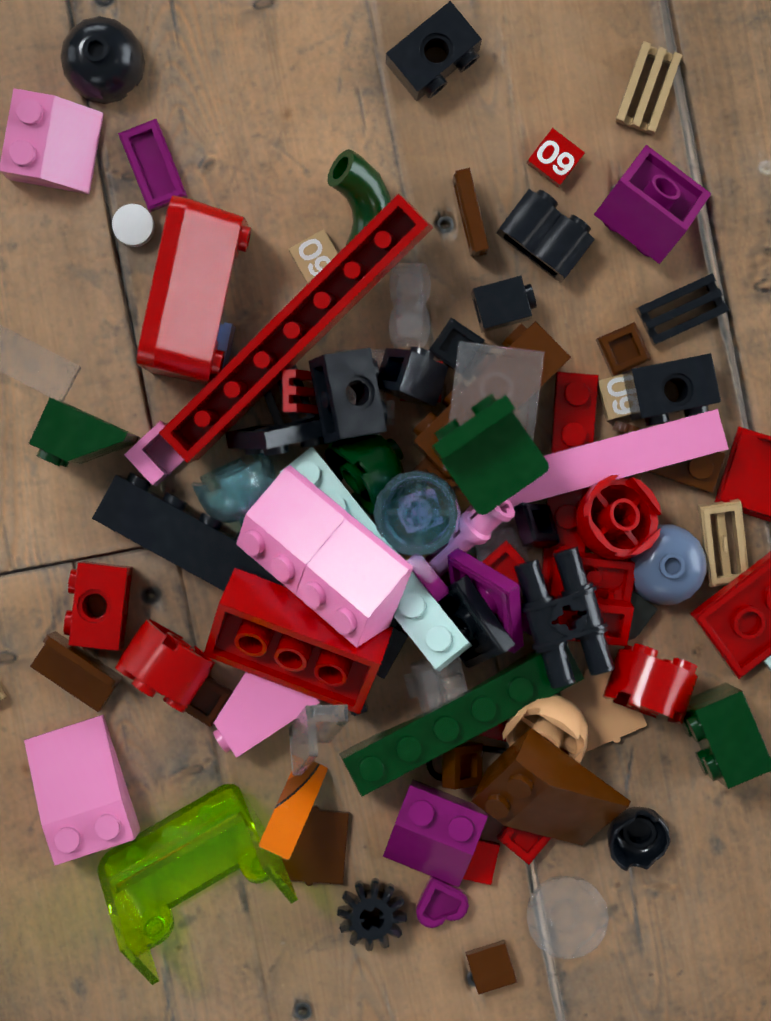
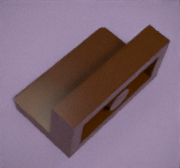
M55 631L47 634L43 640L45 645L30 667L95 711H101L123 676L80 647L68 645L69 640Z

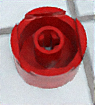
M146 619L118 660L115 669L134 680L132 685L144 694L154 697L157 692L165 696L163 698L165 703L184 713L216 662L209 657L203 656L204 651L195 645L194 647L182 640L183 637L154 620Z
M634 643V646L627 645L624 646V649H618L614 661L615 669L610 673L603 698L614 699L613 703L654 718L661 714L668 717L667 722L683 724L698 676L695 674L697 665L679 658H673V660L658 659L659 651Z

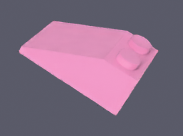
M104 715L24 740L41 825L54 865L135 840L141 829Z

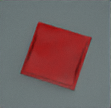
M738 426L714 502H730V500L739 499L742 504L743 514L771 522V436Z

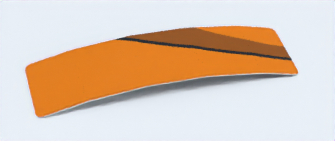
M298 755L259 842L260 848L284 859H290L328 770L327 767L302 755Z

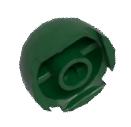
M375 434L333 442L325 450L331 470L340 481L344 478L349 487L354 491L351 495L368 514H374L384 508L398 495L403 484L404 474L400 460L404 456L402 450L393 439L385 440L381 435Z

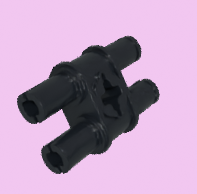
M578 547L553 554L564 590L560 591L561 595L556 597L548 593L539 559L514 566L525 603L521 604V612L526 615L534 641L532 648L536 653H541L550 686L553 689L576 682L565 648L568 640H580L590 675H599L615 669L604 635L608 631V623L603 621L595 595L597 587L593 582H588ZM563 611L577 612V614L572 615V618L566 620V624L552 623V621L557 620V617L563 614Z

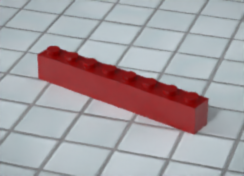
M398 193L159 434L187 463L199 460L225 432L231 429L282 378L283 370L291 369L434 227L405 197Z

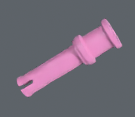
M506 500L485 515L476 513L474 509L472 511H465L460 515L458 526L425 558L439 578L449 571L448 555L459 548L467 553L475 545L487 543L491 539V532L503 521H510L514 517L515 511L511 502Z

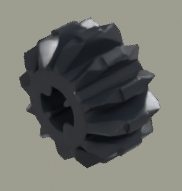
M372 878L370 890H366L364 884L359 880L355 882L358 896L349 891H345L342 895V899L348 905L337 908V916L346 919L340 924L339 929L341 933L353 931L350 937V944L353 946L358 944L362 938H365V948L367 951H372L374 946L373 940L376 939L379 940L383 948L389 947L387 933L393 937L400 938L402 930L397 924L407 922V913L398 910L405 904L403 896L391 898L394 892V885L391 883L386 885L381 892L379 891V880L377 878ZM375 907L379 908L380 919L373 917L370 921L365 920L364 909L371 912Z

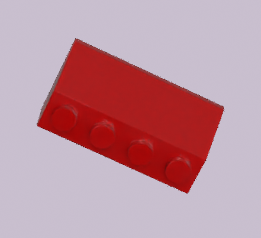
M234 568L218 604L203 656L360 715L380 668L393 627L385 629L356 648L287 587Z

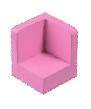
M163 421L158 422L124 454L151 485L158 486L185 461L159 434L167 425Z

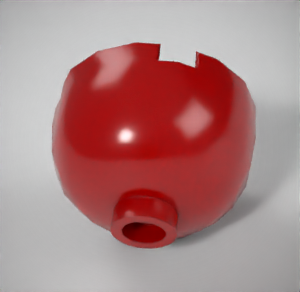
M611 475L592 485L578 503L576 512L578 534L583 543L598 556L609 560L630 559L650 549L660 536L661 528L657 529L659 524L658 516L661 515L660 504L653 491L641 480L633 477L630 479L623 477L615 480L619 475Z

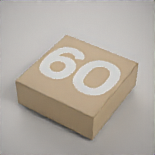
M324 229L288 249L307 284L338 254Z
M623 374L599 380L598 392L606 421L630 415Z

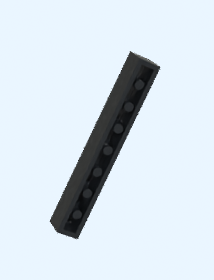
M132 472L129 473L127 478L122 475H115L92 517L93 520L222 591L225 590L234 568L284 586L236 545L240 532H238L236 537L229 535L221 530L224 525L223 522L205 512H202L198 518L185 510L188 505L187 502L168 492L165 493L163 498L149 491L151 486L149 481ZM394 617L390 624V627H393V631L377 672V676L383 679L388 674L408 637L406 631L402 630V626Z

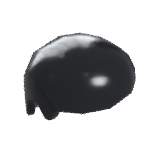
M631 807L624 810L612 820L607 831L610 856L625 871H628L630 867L649 869L656 860L665 855L671 842L667 822L656 811L646 807Z

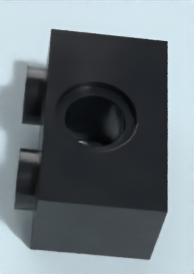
M449 1L386 53V65L416 101L425 94L428 98H432L447 85L448 82L445 78L456 69L463 72L478 60L480 56L477 52L480 50L482 39L454 4ZM431 47H440L446 52L447 58L440 63H433L426 58L424 53Z
M371 347L324 354L308 361L324 444L387 431L385 424L388 417L387 408L384 401L380 398L377 383L379 380V367L376 360L372 358ZM347 386L351 387L356 393L355 405L347 399Z
M711 353L634 368L621 373L623 374L628 397L631 421L644 419L645 426L670 422L669 414L683 411L685 417L708 412L709 405L721 402ZM667 381L675 383L679 389V397L676 402L668 400L665 396L664 387Z

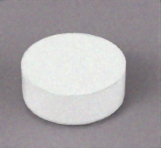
M127 204L119 208L114 214L112 229L120 242L130 247H139L146 244L152 238L155 223L152 215L146 208L138 204Z

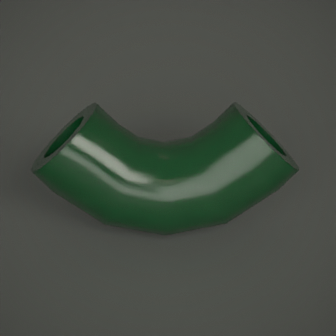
M350 149L338 155L329 170L327 182L329 186L339 191L347 199L352 209L353 224L346 243L347 245L391 201V197L380 173L362 156Z

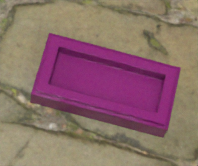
M157 119L118 133L149 212L168 206L173 195L188 198Z

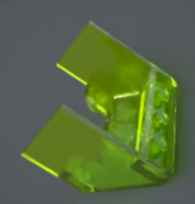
M224 784L140 832L135 840L120 844L111 849L99 862L97 873L119 950L152 985L159 982V977L150 949L159 945L170 936L174 928V917L171 908L229 874L241 869L244 877L249 882L255 884L264 883L271 879L291 904L298 900L282 858L259 847V842L265 828L247 797L234 784Z

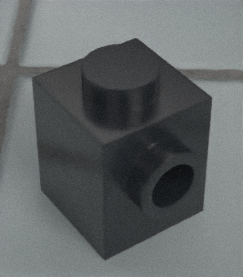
M522 276L473 288L471 292L481 333L528 321L532 317L531 309L537 308L531 284L524 285Z
M414 346L410 350L386 348L379 369L378 388L410 403L437 406L439 396L444 388L448 366L433 360L435 354L423 348Z

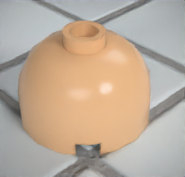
M559 695L537 699L520 709L515 716L508 720L502 735L503 740L506 738L509 747L531 727L578 763L581 762L588 745V726L580 709L570 700Z

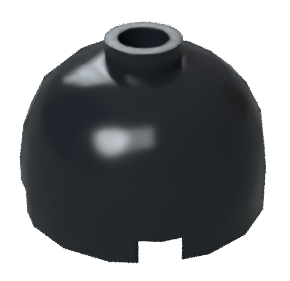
M101 16L84 19L70 30L63 41L60 57L64 76L72 88L88 101L102 104L121 101L142 80L145 67L142 46L133 32L115 19Z

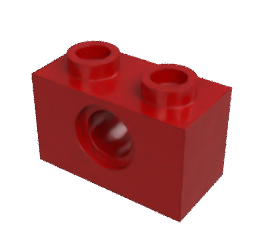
M83 561L77 563V570L71 569L68 593L74 594L72 611H66L63 628L64 635H69L68 645L115 651L124 648L133 572L132 566ZM94 593L103 596L106 600L107 609L102 616H95L88 609V599Z

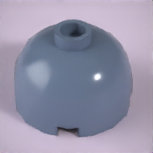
M659 524L657 529L661 528L660 536L653 546L639 555L630 558V560L635 562L633 591L644 600L657 605H676L691 598L702 586L707 573L706 554L700 541L688 530L673 524Z

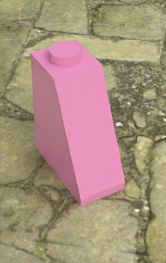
M245 672L214 721L217 730L213 732V735L226 753L232 750L237 758L319 704L321 700Z

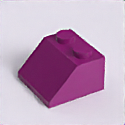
M645 145L594 215L603 221L608 229L619 233L635 245L641 254L651 257L660 264L688 230L711 193L648 145Z
M413 779L396 819L383 857L459 887L480 839L488 814L474 803Z

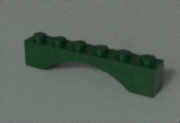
M565 645L576 680L572 684L555 689L551 688L541 653H536L534 650L455 698L406 722L377 733L339 753L362 797L510 719L531 702L537 699L549 698L583 680L584 677L568 645Z

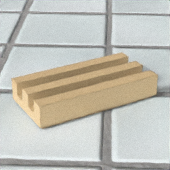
M643 41L615 122L654 135L682 54L677 52L672 54L666 52L667 49L655 48L651 46V43ZM647 56L654 58L634 118L626 115ZM662 62L669 63L649 123H646L642 119Z
M739 499L730 500V502H714V504L698 505L702 548L706 554L707 561L706 584L709 587L727 585L749 568L742 504ZM731 511L738 574H731L725 512ZM710 514H715L722 572V576L718 577Z

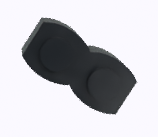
M528 189L496 233L547 274L562 282L595 240L589 234L591 228L586 222L575 215H571L568 218L556 209L558 202L545 191L538 190L535 193Z

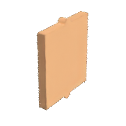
M585 669L583 680L560 691L561 697L570 700L576 705L586 719L589 739L585 752L611 741L619 743L620 737L648 726L642 713L613 703L614 699L603 698L611 671L592 676L589 673V669Z

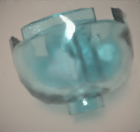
M264 453L254 454L252 456L255 462L245 464L241 458H238L200 477L202 483L193 482L191 484L206 513L213 519L224 523L239 521L242 527L246 513L277 478L269 456H264Z
M421 470L401 473L395 476L378 494L374 508L376 528L381 537H384L397 552L411 556L431 554L448 544L458 529L461 514L458 496L451 485L435 473Z

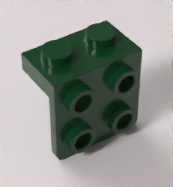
M490 394L470 408L475 416L462 425L459 424L456 418L434 433L439 441L431 446L473 509L480 515H485L544 475L549 468L547 460L513 413L516 408L506 394L496 400L493 394Z

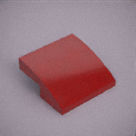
M554 549L553 554L563 550ZM579 552L588 582H593L597 587L595 595L603 621L608 623V631L604 633L607 645L627 646L634 612L631 597L635 581L633 574L635 562L630 559L609 560L594 553ZM553 555L548 593L556 597L561 595L560 591L564 590ZM563 611V614L557 617V620L552 621V623L566 624V620L572 618V615L577 614V612ZM575 639L568 640V641L580 642V640H575Z

